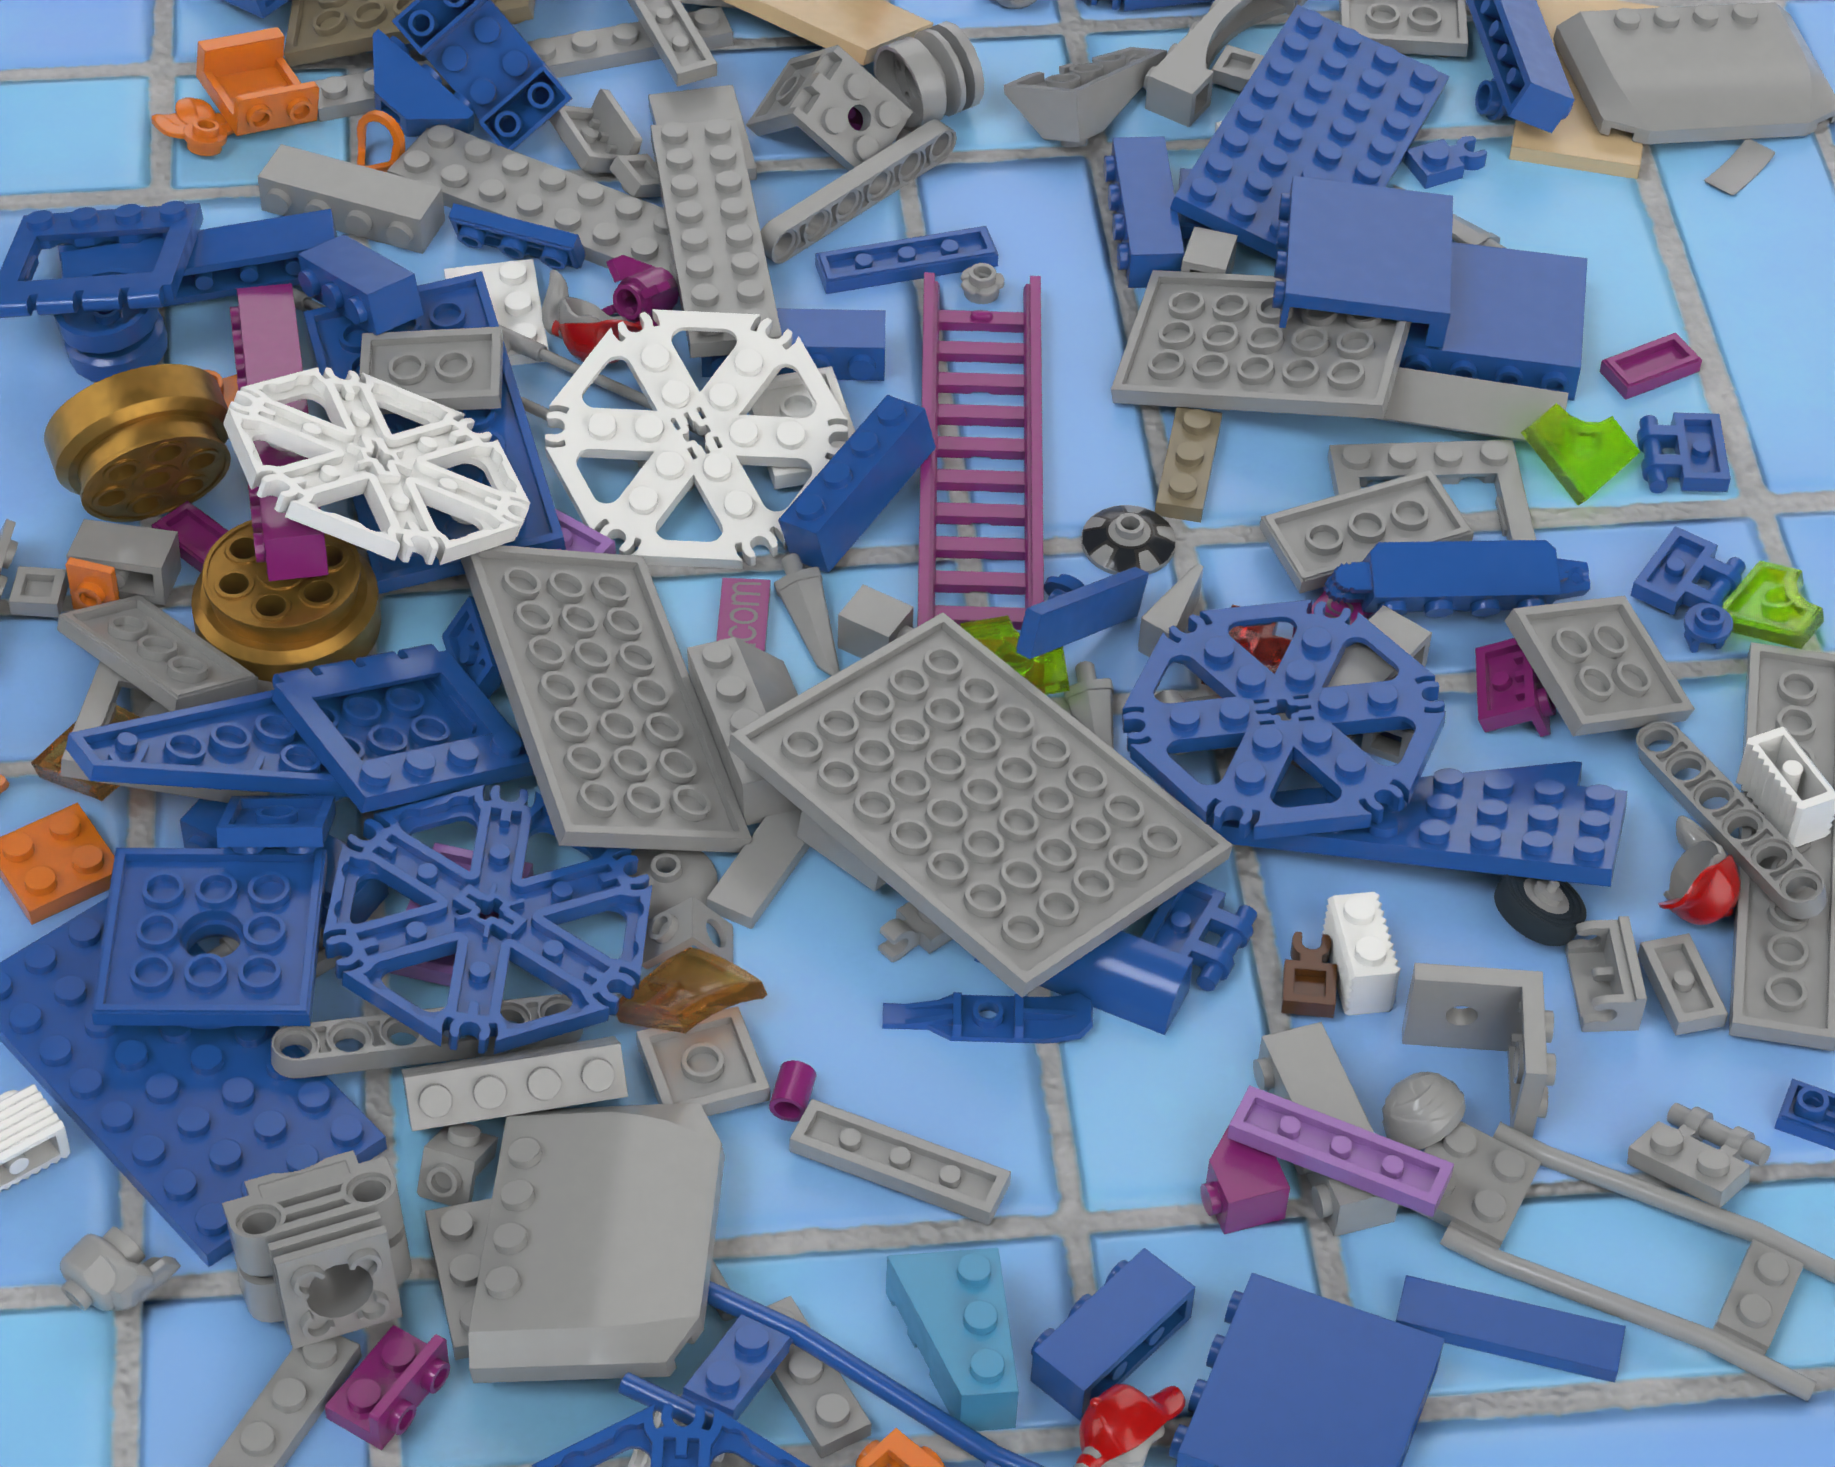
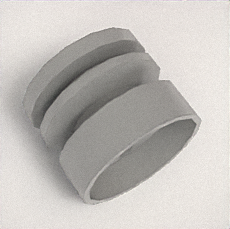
M942 22L916 33L914 38L908 36L878 48L874 57L875 78L913 111L903 129L910 132L930 120L936 119L940 121L944 115L951 116L976 106L984 95V77L976 50L967 35L956 24L951 22Z

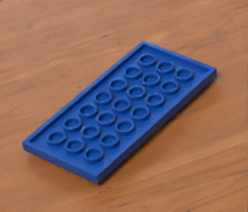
M1297 4L1175 194L1170 209L1215 231L1238 235V242L1276 260L1277 252L1284 251V249H1276L1279 222H1286V220H1278L1281 193L1290 194L1293 176L1387 187L1403 161L1407 149H1410L1442 94L1450 76L1437 71L1430 65L1420 63L1399 53L1392 47L1385 46L1361 35L1352 28H1347L1323 17L1314 10H1309Z
M480 271L418 285L424 315L386 332L499 327L483 272ZM327 306L304 311L307 331L321 375L323 376L327 367L331 368L334 375L340 379L345 380L349 370L355 371L359 376L362 333L371 332L354 324L339 313L330 310ZM503 341L501 408L457 411L464 413V418H472L475 421L472 432L480 434L489 431L492 434L490 442L498 439L530 502L529 510L515 541L503 545L566 550L562 529ZM382 414L391 434L423 426L398 414ZM460 464L447 468L449 471L491 487L484 471L475 465ZM364 494L352 497L358 522L370 530L381 532ZM426 506L436 529L449 540L458 539L470 533L480 531L473 524L459 523L449 514ZM366 550L370 566L377 579L379 594L465 574L461 559L440 565L438 558L435 556L433 564L427 565L424 558L415 552H412L409 562L406 563L402 562L398 556H396L394 561Z
M107 897L0 962V1041L199 1258L210 1267L233 1252L222 1203L247 1196L244 1181L272 1173H288L302 1170L327 1157L354 1150L358 1163L369 1161L387 1149L386 1136L326 1075L288 1078L274 1070L271 1064L272 1037L280 1029L278 1026H232L220 1029H194L182 1026L93 1025L91 1012L109 898ZM197 943L189 950V954L193 957L206 953ZM297 1045L287 1046L281 1051L284 1055L291 1058L306 1056Z

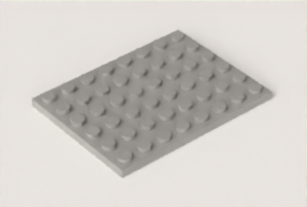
M943 612L733 732L730 736L729 750L1021 997L1228 860L1233 847L1229 841Z

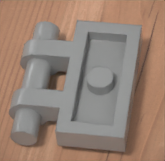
M1674 1103L1668 1112L1667 1121L1679 1128L1676 1129L1658 1121L1629 1146L1627 1164L1720 1209L1749 1183L1751 1165L1743 1161L1746 1159L1759 1166H1763L1770 1156L1771 1148L1755 1140L1754 1133L1740 1126L1731 1129L1713 1120V1114L1700 1107L1689 1109L1679 1103ZM1705 1139L1721 1148L1716 1149L1702 1141Z

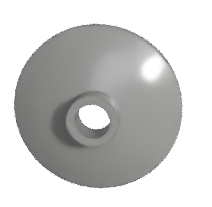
M636 849L631 852V855H636L639 861L637 873L628 876L638 877L648 874L650 878L649 886L652 885L648 920L691 896L706 905V898L718 883L717 872L712 861L701 851Z

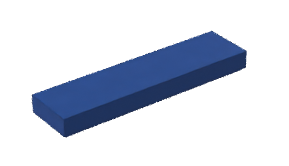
M987 226L815 253V266L826 294L923 279L924 272L935 273V276L959 273L978 263H986L993 267L998 266V252Z
M1133 567L1026 608L1016 652L1028 659H1032L1137 617L1149 573L1138 567Z
M1408 1275L1405 1277L1396 1318L1398 1323L1444 1338V1343L1614 1383L1618 1373L1626 1326Z

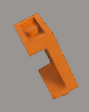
M278 27L198 41L196 77L236 136L317 121L319 87L314 81L301 83L283 58L285 36Z

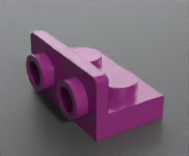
M1515 638L1475 648L1478 721L1484 732L1532 721L1540 737L1550 735V716L1556 715V707Z
M393 1325L325 1405L326 1418L382 1451L395 1434L401 1435L408 1429L415 1417L416 1408L429 1392L432 1394L436 1393L447 1380L450 1372L447 1340L435 1334L428 1343H425Z

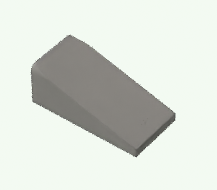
M1198 563L1194 565L1141 617L1138 642L1139 652L1150 657L1162 633L1164 632L1167 638H1169V627L1173 625L1180 631L1185 632L1189 616L1193 614L1200 598L1204 566Z

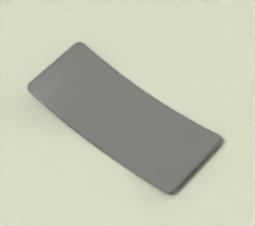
M1746 139L1735 153L1704 181L1730 195H1734L1757 176L1773 158L1775 152L1751 139Z

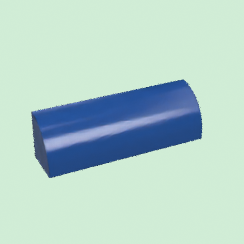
M1120 931L1041 984L1040 987L1061 995L1079 992L1092 1001L1094 1008L1165 1035L1189 992L1193 958Z

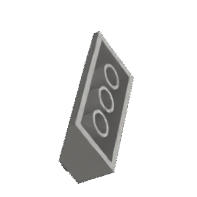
M736 637L688 647L689 676L746 825L760 823L767 816L799 810L797 806L728 749L730 736L733 732L798 696L784 661Z

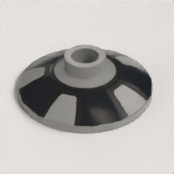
M1119 505L1097 512L1086 522L1082 530L1081 544L1083 552L1089 561L1107 573L1114 575L1127 569L1138 567L1152 574L1165 567L1172 559L1176 547V537L1171 525L1156 512L1139 506Z

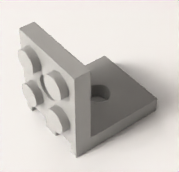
M839 45L791 58L746 126L757 136L798 126L843 167L850 171L890 146L913 111ZM852 107L858 109L863 117V125L859 131L853 129L848 120V114Z
M1415 963L1402 1025V1044L1507 1051L1510 1127L1533 1137L1537 1117H1546L1548 1108L1547 1086L1554 1085L1556 1075V1056L1553 1053H1547L1546 1043H1551L1553 1038L1554 1013L1553 1011L1545 1010L1543 972ZM1457 1006H1466V1007H1469V1008L1457 1009V1008H1454V1007H1457Z

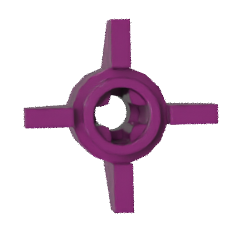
M626 255L606 261L614 282H621L614 291L613 304L601 310L609 316L618 313L627 320L634 322L640 321V314L645 312L650 315L654 326H658L653 320L652 309L673 310L678 302V286L672 274L662 267H654Z

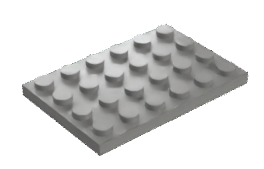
M1153 270L1111 387L1113 403L1384 419L1412 322L1290 307L1286 328H1279L1280 309L1272 308L1275 281H1282V279L1264 275Z

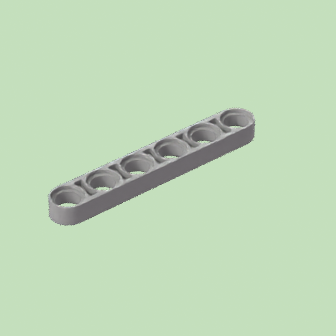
M930 120L778 215L760 231L765 256L778 264L789 260L937 166L953 151L957 140L956 132L939 120Z
M1655 721L1646 724L1639 730L1636 735V744L1642 764L1718 844L1722 845L1729 855L1732 854L1735 862L1785 914L1796 919H1809L1817 916L1824 910L1827 904L1824 879L1821 874L1677 726L1666 721ZM1657 740H1668L1673 743L1668 749L1655 752L1647 748L1648 745ZM1685 768H1693L1700 771L1699 775L1690 780H1680L1674 777L1677 772ZM1713 797H1722L1728 800L1725 806L1718 809H1708L1702 806L1707 799ZM1743 826L1753 827L1757 830L1753 836L1746 839H1738L1730 835L1736 828ZM1770 856H1778L1786 860L1785 864L1776 869H1766L1759 865L1762 860ZM1806 886L1816 890L1813 896L1805 900H1796L1788 896L1793 889Z
M564 994L503 1000L501 1013L506 1020L524 1023L565 1011L571 1007L572 1002ZM444 1007L423 1010L428 1012H437L442 1010ZM388 1014L311 1022V1026H285L276 1031L272 1037L271 1064L274 1070L282 1076L288 1078H307L490 1056L494 1054L496 1038L494 1036L490 1037L488 1050L485 1054H479V1041L474 1036L468 1035L465 1038L459 1039L457 1050H450L448 1045L449 1038L445 1035H442L441 1047ZM583 1029L497 1054L577 1042L583 1034ZM402 1032L413 1035L417 1040L405 1046L394 1044L388 1038L393 1034ZM343 1039H355L361 1042L363 1047L357 1051L346 1052L337 1048L335 1044ZM290 1045H301L310 1052L304 1057L291 1058L284 1055L281 1051Z

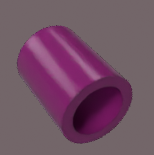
M791 1060L784 1062L780 1066L769 1104L771 1113L777 1118L790 1122L800 1121L809 1104L816 1080V1072L810 1065L801 1061Z

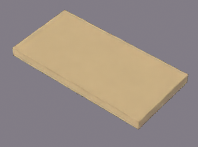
M722 0L824 48L839 45L863 66L874 62L878 48L908 36L914 38L916 33L933 27V22L884 0Z
M1536 0L1575 100L1569 115L1559 122L1552 133L1515 120L1509 159L1638 179L1643 144L1633 142L1632 133L1611 128L1609 135L1599 133L1553 38L1557 25L1580 11L1619 10L1621 8L1644 9L1658 8L1660 6L1620 0Z

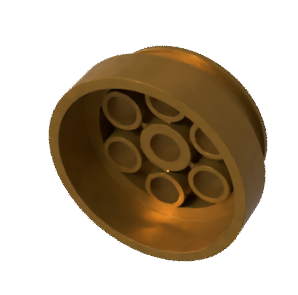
M159 364L144 366L102 379L67 400L53 414L44 433L45 447L59 483L70 492L80 495L82 505L90 515L111 522L140 521L169 513L186 501L193 503L219 484L226 475L231 462L229 450L225 445L229 437L223 425L228 407L219 384L210 373L189 365Z
M249 520L232 528L220 537L211 547L205 558L202 572L194 585L191 599L195 633L258 677V680L272 682L273 675L276 673L308 668L312 672L314 666L349 659L355 663L357 658L369 654L380 632L381 610L377 579L371 566L357 551L354 544L324 533L329 575L269 581L267 563H256L252 520Z

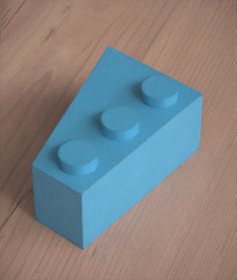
M999 1248L887 1256L886 1295L892 1306L897 1307L908 1328L907 1335L914 1348L918 1347L930 1369L929 1376L949 1414L975 1431L1016 1428L1019 1389Z

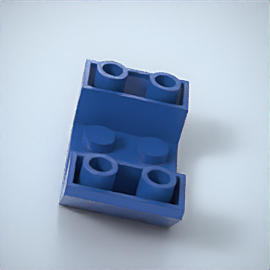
M415 0L392 20L419 54L428 59L455 92L462 94L471 103L474 109L473 112L479 119L478 123L498 146L513 151L573 99L546 63L492 0Z

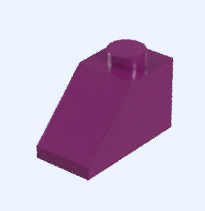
M1228 1126L1209 1159L1206 1183L1201 1184L1200 1187L1205 1211L1209 1216H1216L1223 1234L1285 1219L1290 1186L1277 1158L1227 1138Z

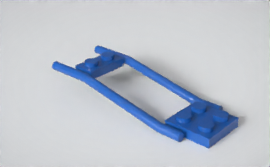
M712 1281L709 1284L707 1304L738 1319L683 1387V1394L678 1396L630 1372L624 1375L618 1389L620 1394L647 1407L655 1404L656 1411L662 1413L665 1403H672L673 1419L685 1425L693 1422L695 1405L702 1404L706 1413L705 1429L709 1431L714 1418L713 1407L737 1421L787 1356L790 1345L794 1344L985 1463L984 1467H1044L997 1445L805 1324Z

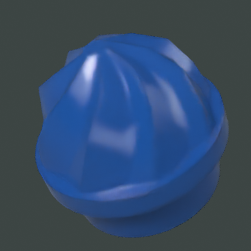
M1495 78L1491 81H1482L1475 96L1477 112L1486 115L1489 120L1494 121L1508 116Z

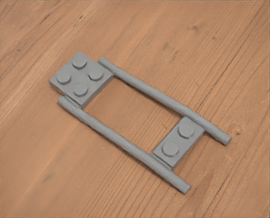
M1460 1121L1449 1135L1434 1145L1425 1148V1153L1454 1163L1452 1177L1434 1216L1430 1217L1417 1212L1447 1227L1440 1242L1441 1245L1490 1270L1704 1349L1807 1402L1810 1399L1817 1382L1765 1356L1770 1347L1802 1269L1804 1268L1835 1284V1259L1758 1221L1722 1208L1719 1209L1711 1204L1550 1147L1502 1122L1499 1123L1493 1137ZM1539 1166H1544L1750 1241L1751 1244L1745 1253L1713 1329L1499 1250Z

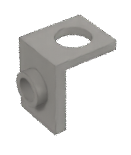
M691 896L648 920L642 967L648 970L694 945L719 964L728 968L733 965V926L709 907ZM706 923L712 925L717 931L720 938V947L711 941L707 933Z

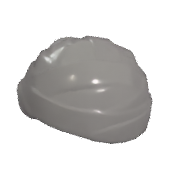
M1420 1072L1408 1076L1395 1084L1382 1108V1123L1387 1138L1417 1150L1434 1145L1449 1135L1462 1120L1466 1108L1464 1094L1453 1081L1439 1073Z

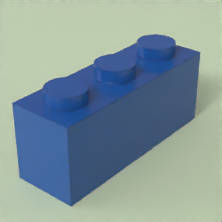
M345 234L297 254L301 268L298 279L304 293L376 336L424 315L415 274Z
M1146 1248L1142 1249L1131 1261L1122 1260L1111 1270L1105 1284L1093 1296L1085 1294L1075 1303L1068 1319L1056 1330L1048 1328L1037 1338L1031 1349L1033 1357L1030 1381L1081 1421L1092 1398L1098 1397L1116 1384H1121L1191 1318L1195 1286Z

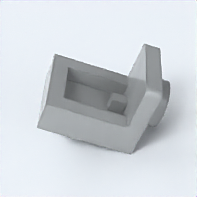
M467 1123L444 1126L424 1146L417 1194L420 1197L450 1206L472 1202L476 1176L495 1157L498 1137L481 1133L478 1127Z

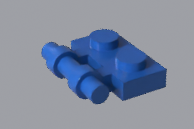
M1674 412L1671 425H1658V420L1653 415H1646L1640 419L1637 443L1640 451L1644 453V459L1641 463L1642 476L1648 482L1651 492L1662 493L1667 490V479L1669 477L1679 478L1681 491L1728 492L1731 478L1720 414ZM1674 448L1675 454H1663L1662 449Z
M1675 526L1633 582L1630 596L1672 615L1676 613L1681 604L1691 608L1697 604L1709 603L1724 608L1723 600L1725 597L1734 594L1742 583L1741 575L1745 571L1746 565L1737 557L1730 558L1727 563L1715 559L1717 544ZM1700 578L1710 582L1711 585L1708 589L1697 585Z
M1195 881L1159 906L1140 938L1193 958V964L1201 968V972L1196 979L1197 985L1205 991H1213L1218 982L1227 979L1235 965L1233 957L1237 950L1244 948L1254 933L1252 925L1257 918V913L1252 907L1247 905H1241L1235 914L1223 910L1226 893ZM1209 931L1221 937L1216 946L1203 942Z

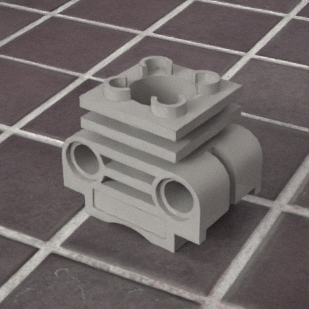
M354 1150L327 1157L302 1170L288 1173H272L244 1181L247 1196L222 1203L235 1254L234 1258L239 1276L238 1281L248 1311L253 1318L261 1322L273 1323L284 1321L293 1349L403 1317L397 1286L409 1278L412 1265L397 1182L386 1156L358 1163Z

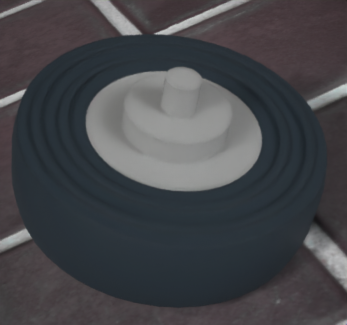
M1507 874L1499 881L1494 893L1496 907L1508 924L1525 937L1544 945L1562 946L1567 944L1577 934L1576 925L1584 922L1586 919L1584 902L1568 882L1509 876Z

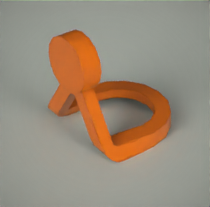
M379 110L368 111L358 121L357 165L387 172L405 152V138L400 125L392 116ZM372 121L379 122L389 130L393 138L391 159L388 162L365 166L367 125Z

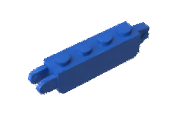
M1547 540L1378 542L1362 562H1351V564L1346 562L1344 565L1341 563L1339 567L1337 566L1332 576H1329L1324 583L1325 588L1323 590L1326 591L1325 595H1328V599H1332L1333 602L1361 603L1362 611L1366 613H1376L1384 605L1402 616L1406 615L1407 612H1425L1427 617L1439 618L1449 616L1454 611H1471L1473 616L1487 617L1498 614L1500 610L1553 604L1559 599L1583 596L1590 590V579L1587 562L1557 558L1556 548Z

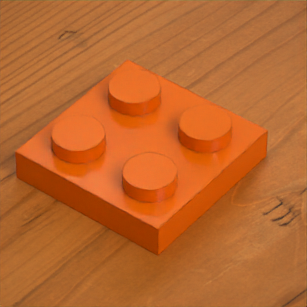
M77 802L1 836L0 878L31 925L109 890L115 856Z

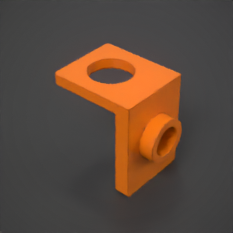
M73 557L68 559L65 566L73 609L78 610L120 599L114 567Z

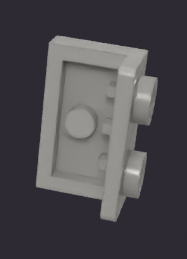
M600 89L591 108L564 106L549 119L559 134L560 139L565 143L577 161L578 166L588 173H612L609 168L617 155H638L640 151L642 137L609 90Z

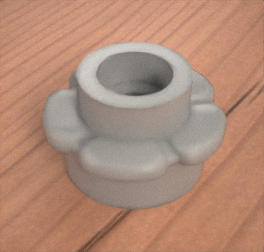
M986 263L975 264L965 269L961 274V287L964 290V295L969 301L976 304H988L995 301L999 296V289L1004 286L1003 275L996 273V269Z

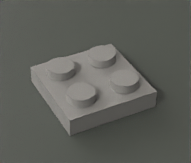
M738 1006L636 1032L637 1047L658 1104L700 1103L706 1115L711 1116L770 1100L769 1084Z

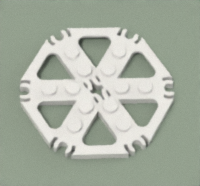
M652 309L653 320L658 326H653L650 315L645 312L640 314V324L642 326L640 332L629 331L623 321L618 323L620 341L613 335L610 328L549 405L550 412L547 413L548 427L561 428L563 431L555 435L545 434L546 456L583 524L612 540L615 538L623 539L625 542L619 548L620 555L643 556L647 565L743 569V560L737 555V552H742L745 563L752 567L756 565L753 547L764 545L774 557L778 555V538L783 543L784 550H786L787 545L778 519L838 452L840 448L833 447L831 443L848 440V420L799 336L793 345L792 331L789 329L778 339L769 338L768 335L772 331V320L766 318L761 321L760 314ZM680 331L725 332L733 335L737 341L736 346L704 388L699 391L674 348L672 338ZM624 360L652 410L593 408L585 404L583 395L609 362ZM785 367L797 372L816 405L814 413L808 417L747 415L779 371ZM701 411L704 419L701 418L698 412ZM689 424L693 431L696 430L699 435H705V451L695 440L689 441ZM579 457L647 461L620 497L612 503H601L595 499L577 467ZM742 465L811 468L812 474L786 509L771 511L763 504ZM693 484H695L721 530V536L712 542L665 540L661 538L657 531Z
M319 367L241 387L240 391L236 393L234 402L231 401L223 423L251 490L259 487L258 497H278L274 509L277 512H286V518L394 561L396 556H398L402 562L408 563L412 552H415L424 558L427 565L433 564L435 556L438 558L440 565L515 541L529 510L530 502L498 439L490 442L492 434L489 431L480 434L472 432L475 421L472 418H464V413L365 373H361L359 378L355 371L349 370L344 380L335 376L333 370L327 367L322 376L319 372ZM302 399L313 400L324 407L330 422L285 404ZM379 408L418 422L423 426L391 434ZM253 441H266L277 450L291 451L308 459L284 466L263 465ZM460 464L475 465L484 471L491 487L449 471L447 468ZM364 494L381 532L370 530L361 523L339 514L322 511L318 507ZM426 506L449 514L459 523L473 524L480 531L470 533L458 539L449 540L436 529Z

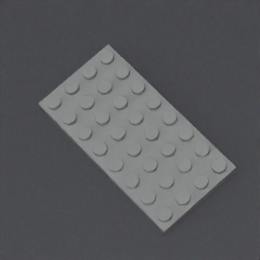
M500 545L460 558L559 846L740 853L745 844H750L752 840L643 556Z

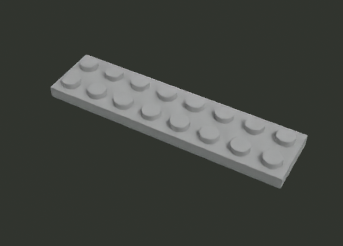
M715 118L700 122H668L666 124L650 125L651 143L682 311L760 314L761 321L766 318L772 320V331L768 337L771 339L780 338L782 333L737 119L725 120ZM686 331L690 358L729 355L737 343L733 335L725 332Z
M436 125L427 128L387 170V173L442 187L443 202L447 207L452 208L453 203L578 234L586 254L584 260L608 268L606 261L626 255L654 267H662L669 271L676 280L663 207L632 197L626 193L446 125Z

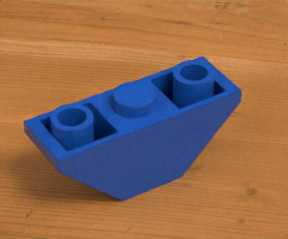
M377 29L373 33L375 109L384 111L392 116L407 137L420 136L427 128L436 125H446L468 134L474 131V109L471 103L459 92L452 94L441 84L440 76L429 65L423 64L421 66L411 58L410 51L400 39L395 36L389 38L380 29Z

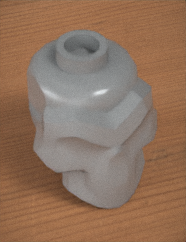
M113 1226L103 1237L94 1234L85 1235L62 1258L60 1270L66 1282L61 1287V1290L71 1302L83 1311H86L90 1305L103 1311L128 1310L140 1301L145 1300L153 1290L166 1283L181 1265L175 1258L163 1256L162 1258L151 1257L143 1264H139L145 1258L143 1251L128 1235Z

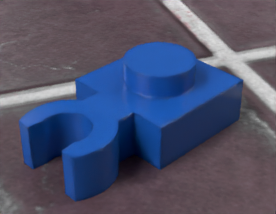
M1474 136L1462 137L1453 146H1449L1444 139L1407 149L1404 164L1421 185L1427 189L1463 178L1464 169L1479 170L1483 168L1486 163L1487 151L1484 149L1474 152L1476 143Z

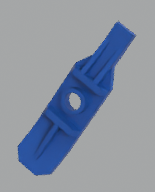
M953 992V994L939 1000L907 1004L883 1003L882 1029L929 1030L949 1041L1059 1043L1081 1039L1093 1027L1092 1001L1079 992L1051 997H1021L1018 994H1014V996L962 995V992ZM982 1011H992L997 1015L993 1018H984L979 1013Z

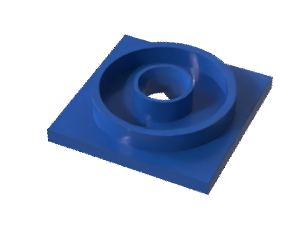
M116 848L91 1012L93 1025L182 1026L194 1029H220L232 1026H311L328 863L327 850L316 849L311 853L292 854L286 852L285 848H264L263 851L254 854H238L233 852L232 848ZM210 937H228L239 943V947L234 952L222 958L212 953H203L194 957L189 954V950L193 945Z

